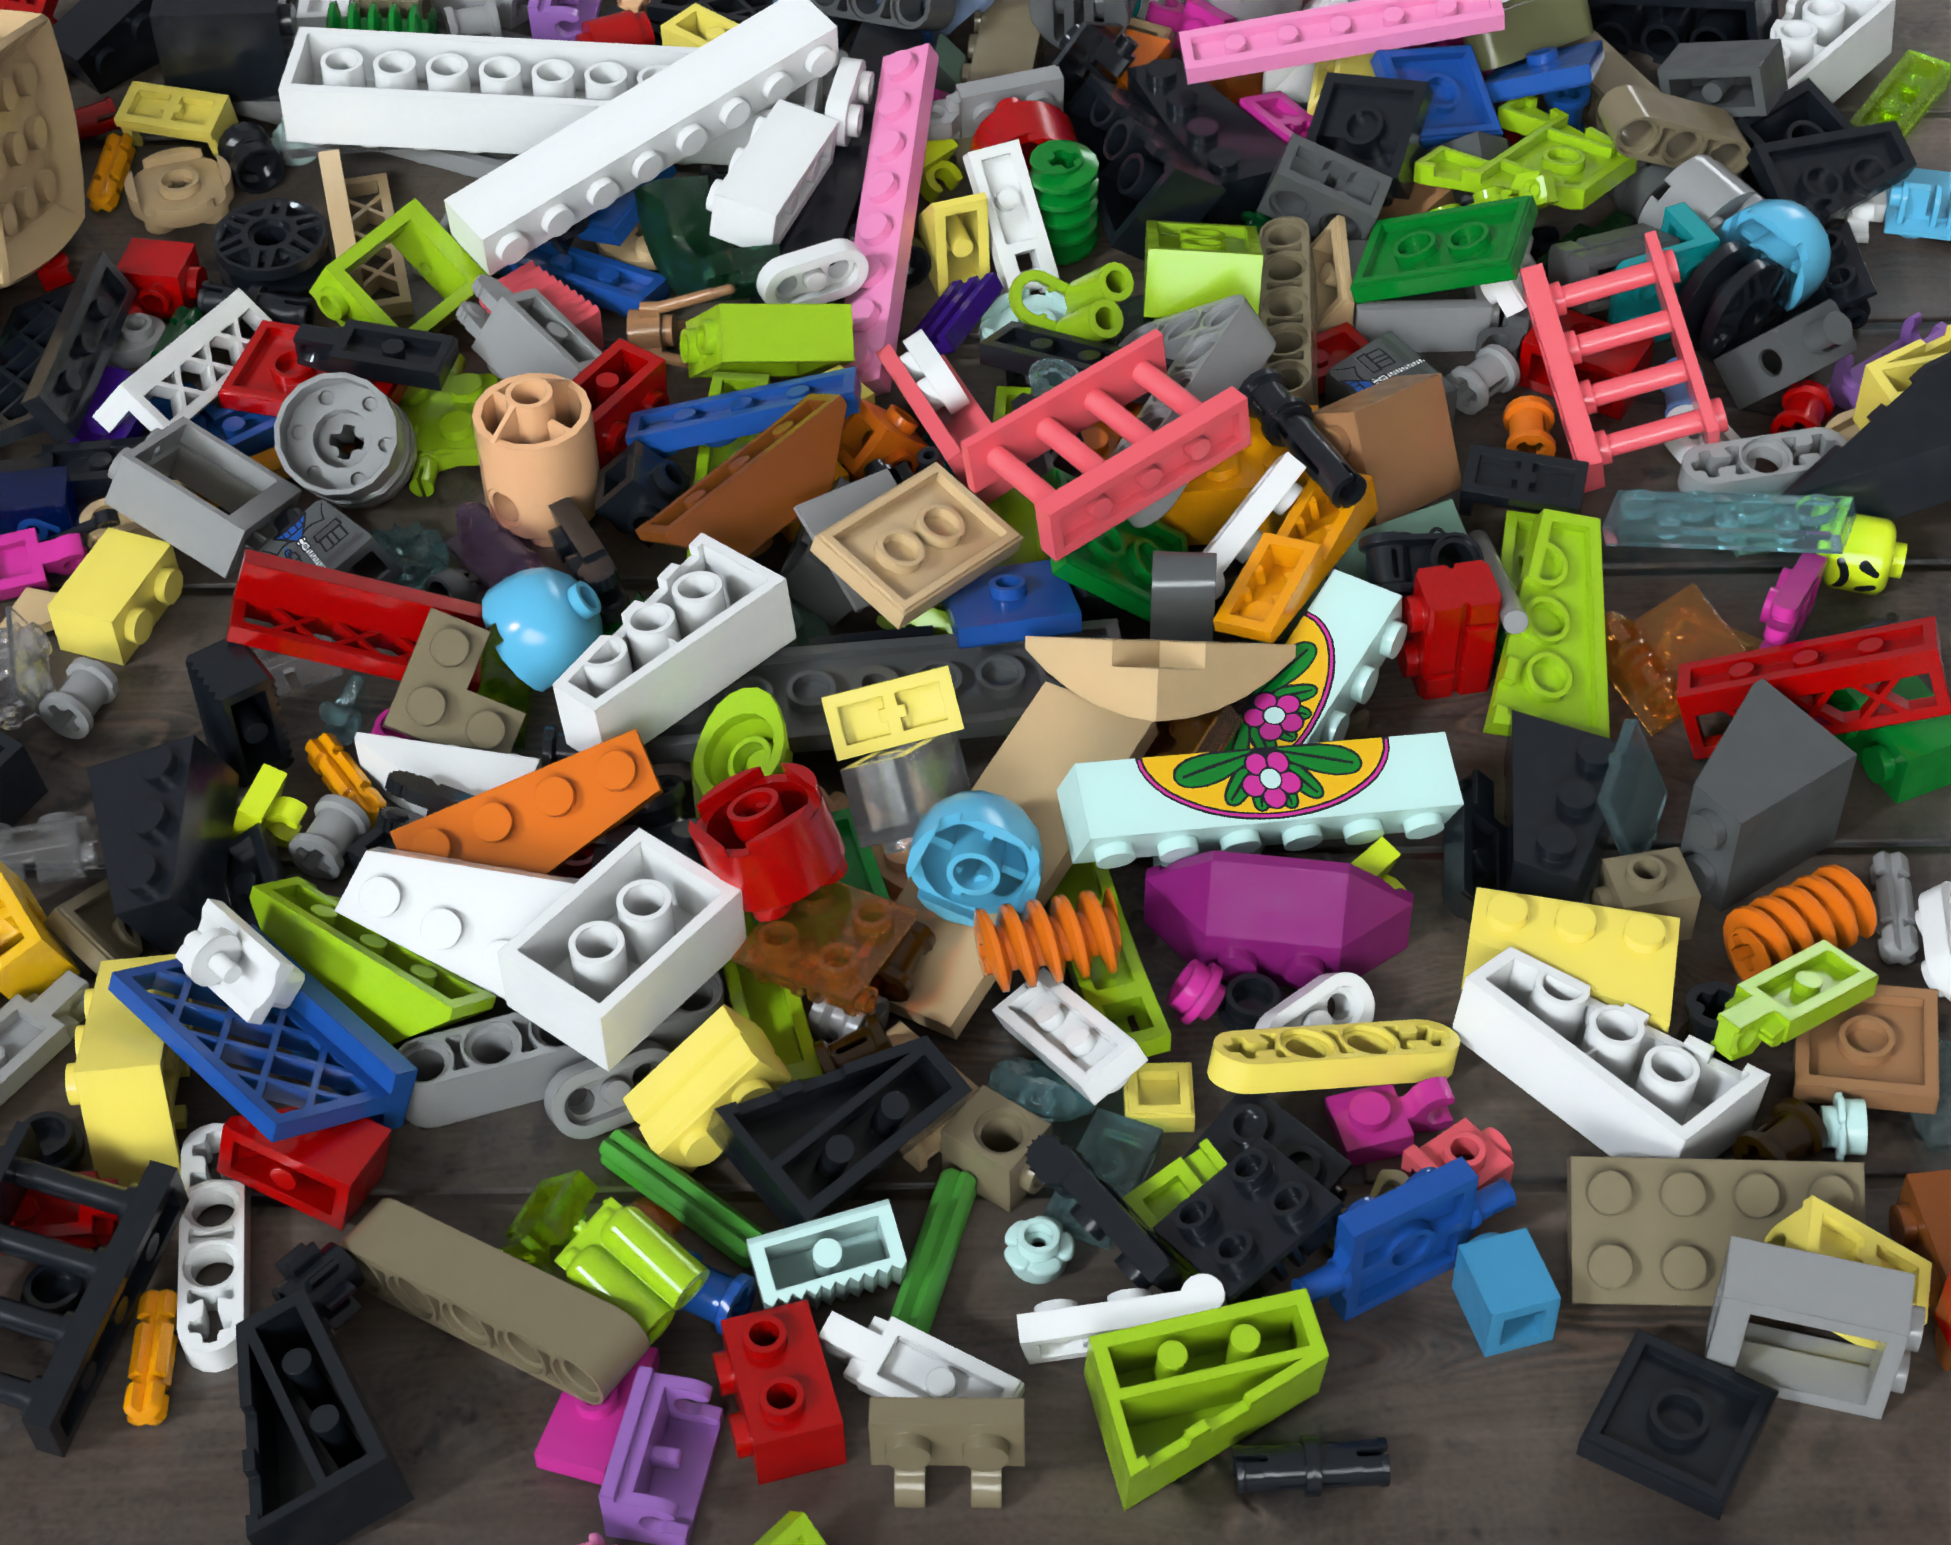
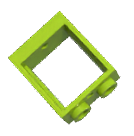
M414 198L329 263L309 291L316 299L320 310L328 318L336 321L341 327H344L347 319L398 327L349 275L391 242L444 299V301L408 329L439 333L457 318L455 316L456 311L462 302H476L478 297H476L471 289L472 284L480 274H488L422 204Z
M717 304L686 321V329H683L680 335V356L683 363H688L689 378H712L713 371L770 374V378H801L821 374L839 364L845 366L855 361L852 305Z

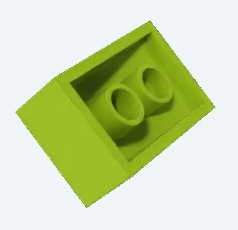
M1146 220L1144 317H1152L1154 320L1238 294L1246 298L1259 317L1263 251L1257 227Z

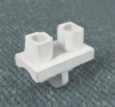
M207 899L202 908V920L198 929L190 932L185 937L184 944L180 946L175 955L183 964V970L194 983L202 987L208 986L248 1023L262 1025L272 1007L281 1009L290 1007L305 981V974L223 901Z

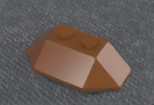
M808 394L785 415L657 515L638 527L635 531L640 540L690 550L689 544L702 532L750 559L765 552L773 544L772 537L786 525L800 522L793 509L796 505L828 493L833 487L847 407L842 395Z

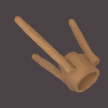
M726 284L662 301L640 302L639 309L628 310L627 341L666 359V364L688 369V363H683L680 354L667 352L666 350L667 347L677 346L678 332L686 329V321L690 319L677 320L675 313L665 312L732 295L735 292V287L732 284Z

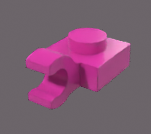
M1153 0L1149 3L1145 21L1172 28L1174 32H1177L1174 48L1181 51L1179 32L1236 22L1237 18L1204 0H1186L1185 5L1177 0H1166L1165 6Z
M35 527L0 535V601L19 597L26 587L44 591L51 590L47 575L49 573L72 575L88 554L86 546H83L80 533L66 534L44 542H40Z
M1440 1076L1419 1082L1401 1097H1398L1393 1084L1370 1086L1325 1097V1116L1341 1155L1354 1166L1403 1155V1150L1414 1144L1415 1133L1436 1132L1452 1126L1453 1118L1447 1106L1455 1103V1097L1446 1077Z

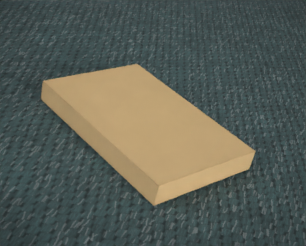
M936 461L815 535L810 551L899 630L1018 552L1024 537Z

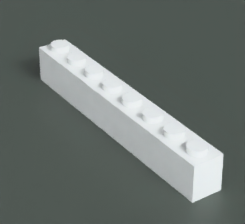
M779 0L444 199L451 236L489 276L507 265L520 261L527 253L553 237L563 235L571 226L589 215L609 207L617 198L642 183L650 182L660 172L683 158L696 154L703 146L729 130L739 128L752 116L772 104H776L779 98L784 100L790 93L813 79L826 75L833 67L839 64L837 26L810 0Z

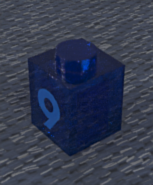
M67 465L0 473V535L35 527L41 541L79 524V507Z

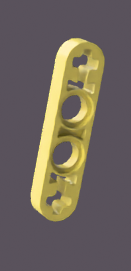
M1422 1019L1234 1030L1222 1032L1215 1037L1207 1074L1216 1086L1238 1094L1419 1083L1432 1077L1440 1076L1447 1079L1452 1075L1461 1040L1458 1034L1450 1027L1438 1022Z

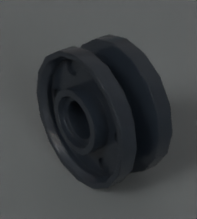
M268 198L244 204L230 211L219 221L212 236L217 262L219 263L218 268L221 281L224 285L250 288L252 284L267 286L268 291L304 298L313 297L309 293L310 289L323 269L333 261L323 216L311 205L294 199Z
M1741 240L1727 242L1714 250L1695 269L1678 298L1694 351H1701L1702 357L1714 364L1713 359L1774 328L1788 300L1791 285L1789 271L1771 258L1761 259V255L1757 250Z

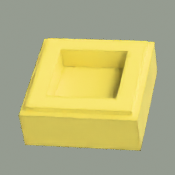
M1192 1062L1145 1063L1130 1076L1127 1083L1123 1086L1125 1133L1195 1131Z

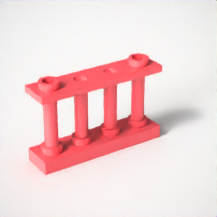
M1656 230L1644 233L1647 260L1644 263L1560 286L1559 281L1548 283L1543 263L1520 269L1524 299L1572 459L1589 462L1584 493L1606 487L1603 466L1613 463L1612 457L1697 433L1702 434L1704 444L1720 442V433L1729 431L1726 413L1720 397L1709 398L1673 284L1681 282L1674 252L1672 249L1662 251ZM1654 284L1662 311L1575 335L1574 330L1563 332L1559 316L1566 315L1567 308ZM1666 333L1670 334L1678 360L1590 384L1589 379L1578 382L1574 365L1581 364L1582 357ZM1685 382L1694 410L1606 434L1604 429L1593 431L1589 415L1597 413L1598 406Z
M1156 328L960 442L968 488L976 494L1003 478L1029 499L1035 506L1041 550L1056 562L1252 444L1248 397L1231 386L1205 402L1200 401L1167 376L1163 334ZM1149 392L1180 417L1154 431L1124 408V406ZM1101 420L1129 442L1131 446L1105 460L1075 435ZM1050 449H1053L1082 473L1081 476L1057 490L1026 465Z

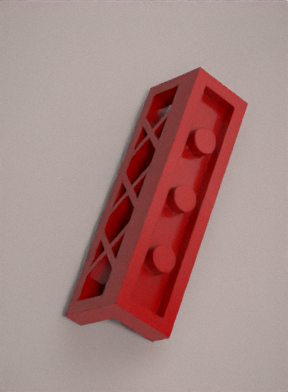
M245 549L232 597L226 641L401 681L431 607L483 629H486L482 618L481 604ZM244 617L268 622L274 627L269 628L244 622ZM313 634L329 636L337 642L321 640ZM375 648L393 651L398 656L382 654ZM481 656L467 689L474 693L478 692L480 686Z
M1936 616L1679 664L1677 701L1694 760L1710 758L1723 736L1721 734L1704 737L1699 715L1723 711L1734 717L1752 685L1762 678L1794 704L1804 708L1803 711L1833 735L1951 714V697L1942 663L1941 638ZM1929 673L1935 696L1907 700L1891 690L1901 678ZM1851 687L1869 696L1859 710L1842 712L1826 703L1835 690Z

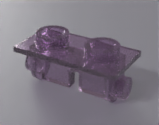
M465 501L457 508L455 515L457 518L458 534L445 540L444 546L488 589L521 570L547 567L539 560V556L533 550L528 549L507 528H504L491 517L490 510L485 504Z

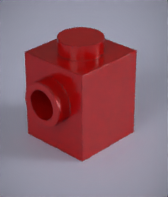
M132 238L117 265L120 272L138 291L128 315L144 313L157 318L170 319L175 309L183 305L189 309L195 307L199 289H203L201 284L203 281L208 280L205 267L200 266L195 243Z

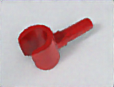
M64 252L58 253L53 260L36 271L42 287L47 292L75 282L67 268L69 260Z

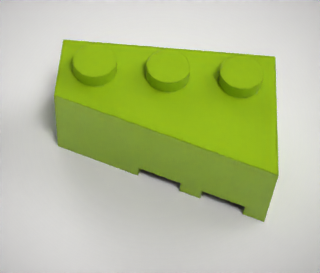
M1307 1288L1089 1336L1084 1376L1124 1512L1319 1392L1329 1353Z

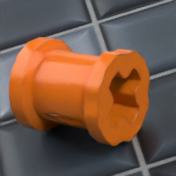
M1529 395L1518 397L1505 406L1503 425L1509 433L1506 449L1555 457L1556 441L1550 435V430L1555 423L1554 408L1549 401L1542 397Z

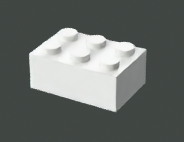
M638 828L497 951L507 1006L609 1072L747 945L742 890L724 882L710 870L641 828Z

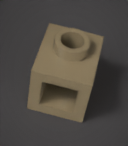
M1679 847L1602 859L1598 885L1590 890L1589 896L1590 904L1680 918L1678 941L1692 939L1701 894Z

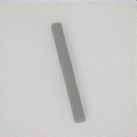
M1474 530L1468 536L1475 539L1481 547L1484 562L1489 564L1503 597L1499 618L1508 633L1520 634L1528 626V617L1488 534L1483 530Z

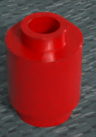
M630 9L584 21L581 25L582 33L575 36V41L656 45L653 28L647 14L644 11L633 13Z

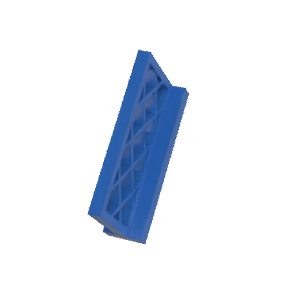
M250 924V926L305 974V981L290 1007L286 1009L272 1007L262 1025L246 1022L208 986L202 987L194 983L183 970V964L178 959L112 972L108 990L272 1143L367 1117L372 1118L375 1122L391 1130L403 1126L418 1068L254 924ZM154 989L179 995V999L149 993L146 990ZM189 998L227 1007L228 1011L226 1012L198 1004H193L187 1001ZM183 1024L220 1032V1035L216 1037L192 1031ZM232 1035L269 1044V1048L266 1049L229 1040L228 1036ZM277 1047L289 1049L294 1055L276 1051ZM223 1061L262 1071L260 1075L233 1069ZM271 1072L311 1082V1086L307 1087L270 1078L269 1074ZM320 1084L331 1087L337 1094L319 1090L318 1086ZM265 1100L301 1109L279 1114Z

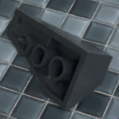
M1951 351L1924 364L1909 378L1912 384L1888 406L1881 403L1867 416L1870 422L1844 446L1835 445L1782 493L1799 546L1805 548L1817 544L1823 523L1833 524L1835 517L1842 512H1852L1892 520L1951 501Z

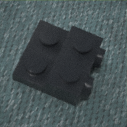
M1327 72L1306 139L1392 177L1393 180L1382 207L1392 205L1394 198L1409 200L1415 183L1413 182L1415 161L1422 158L1424 154L1419 138L1434 92L1429 82Z

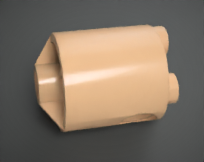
M552 373L521 374L505 378L487 388L475 402L472 423L489 520L507 533L531 539L532 543L538 547H554L548 531L557 526L548 505L566 497H571L588 523L596 514V490L600 468L592 406L587 393L571 379Z

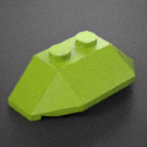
M297 876L252 886L249 899L260 930L392 1046L435 1033L493 1008L496 1000L494 993L335 912L341 898L320 892L316 889L317 886Z

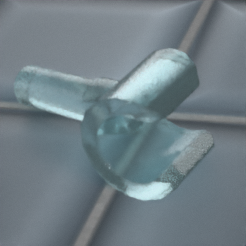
M359 675L350 676L335 703L324 701L319 707L320 718L327 722L326 726L321 730V734L324 732L335 735L342 745L349 746L354 743V737L357 732H360L362 726L361 713L352 708L364 685L362 677Z

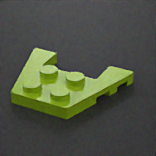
M1528 96L1509 100L1498 108V120L1501 128L1525 135V138L1492 160H1486L1440 145L1415 161L1413 182L1477 193L1498 186H1505L1506 189H1510L1516 174L1536 170H1552L1556 193L1559 196V202L1553 205L1567 210H1583L1634 174L1638 160L1620 154L1610 136L1593 127L1585 128V133L1568 125L1569 114L1558 108L1550 109L1548 114L1537 108V97Z

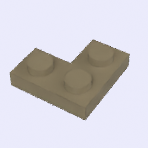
M431 607L382 727L418 741L510 754L526 713L467 690L491 631Z

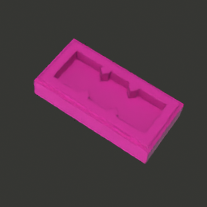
M650 1347L601 1405L586 1403L562 1391L534 1452L536 1467L602 1485L638 1366L653 1368L654 1372L657 1373L661 1364L659 1349Z

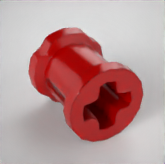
M1804 380L1789 385L1782 398L1784 411L1777 414L1773 419L1769 434L1821 427V424L1825 423L1832 416L1835 401L1831 397L1829 389L1819 382Z

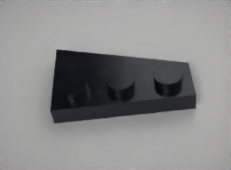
M1896 120L1756 144L1746 157L1765 199L1795 201L1809 209L1819 219L1822 226L1827 225L1887 190L1892 184L1895 185L1909 177L1917 165Z

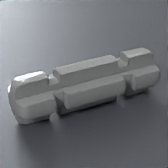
M1883 850L1873 856V864L1870 867L1871 885L1876 889L1872 892L1877 915L1876 931L1882 937L1878 939L1879 956L1888 965L1900 963L1906 966L1915 961V953L1919 949L1917 930L1912 926L1916 924L1912 885L1909 879H1907L1910 876L1909 861L1900 851L1890 854Z

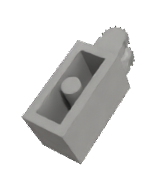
M480 274L475 279L471 289L476 297L480 298L481 302L492 313H488L487 309H484L482 305L471 301L462 302L456 311L455 316L458 317L457 320L475 338L471 348L487 363L490 372L502 380L526 373H552L572 380L602 354L536 288L512 293L497 278Z

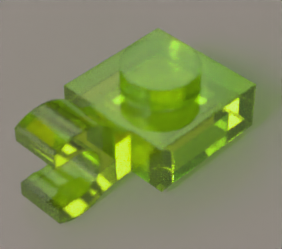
M580 1169L541 1180L504 1234L510 1241L499 1250L552 1275V1263L549 1256L550 1247L552 1245L562 1246L577 1235L573 1228L582 1219L586 1222L587 1214L584 1210L599 1187Z

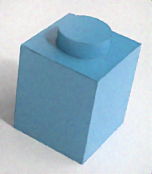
M1527 1227L1503 1234L1497 1232L1484 1233L1473 1238L1468 1243L1458 1245L1451 1287L1484 1358L1553 1340L1561 1296Z

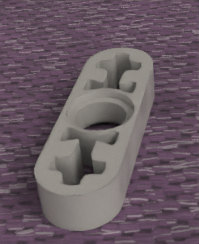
M1813 427L1694 446L1683 456L1677 480L1678 488L1685 497L1701 504H1714L1725 502L1726 499L1784 492L1835 445L1844 446L1847 440L1840 433L1832 429ZM1756 458L1772 461L1778 467V470L1771 473L1759 472L1753 469L1748 461Z

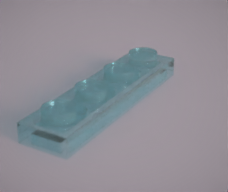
M1618 490L1602 525L1605 545L1843 554L1856 518L1854 497L1827 496L1824 494L1773 495L1762 492L1738 494L1708 493L1706 491Z

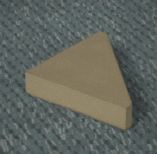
M108 877L54 908L44 922L95 974H98L101 961L137 958L143 951L141 935L114 914Z

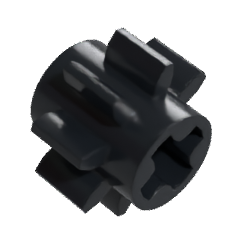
M313 1241L307 1246L301 1242L275 1263L277 1270L285 1277L272 1289L275 1302L304 1287L328 1326L335 1331L362 1309V1306L352 1295L364 1284V1276L353 1258L336 1243L329 1242L319 1249Z

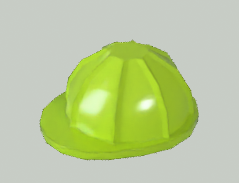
M742 688L730 693L714 708L697 742L692 761L694 781L703 795L722 781L744 770L760 766L764 776L784 773L780 763H793V753L789 747L786 723L779 704L770 693L760 688Z

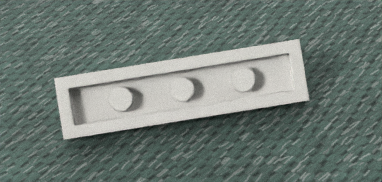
M238 288L123 381L92 417L109 433L131 414L150 432L155 428L162 430L183 416L191 421L219 397L218 391L250 339L241 337L239 321L243 319L256 331L262 320H272ZM216 347L229 350L232 366L213 362L210 349ZM186 371L199 374L203 391L184 387L181 373ZM153 396L169 399L173 418L169 421L148 400Z

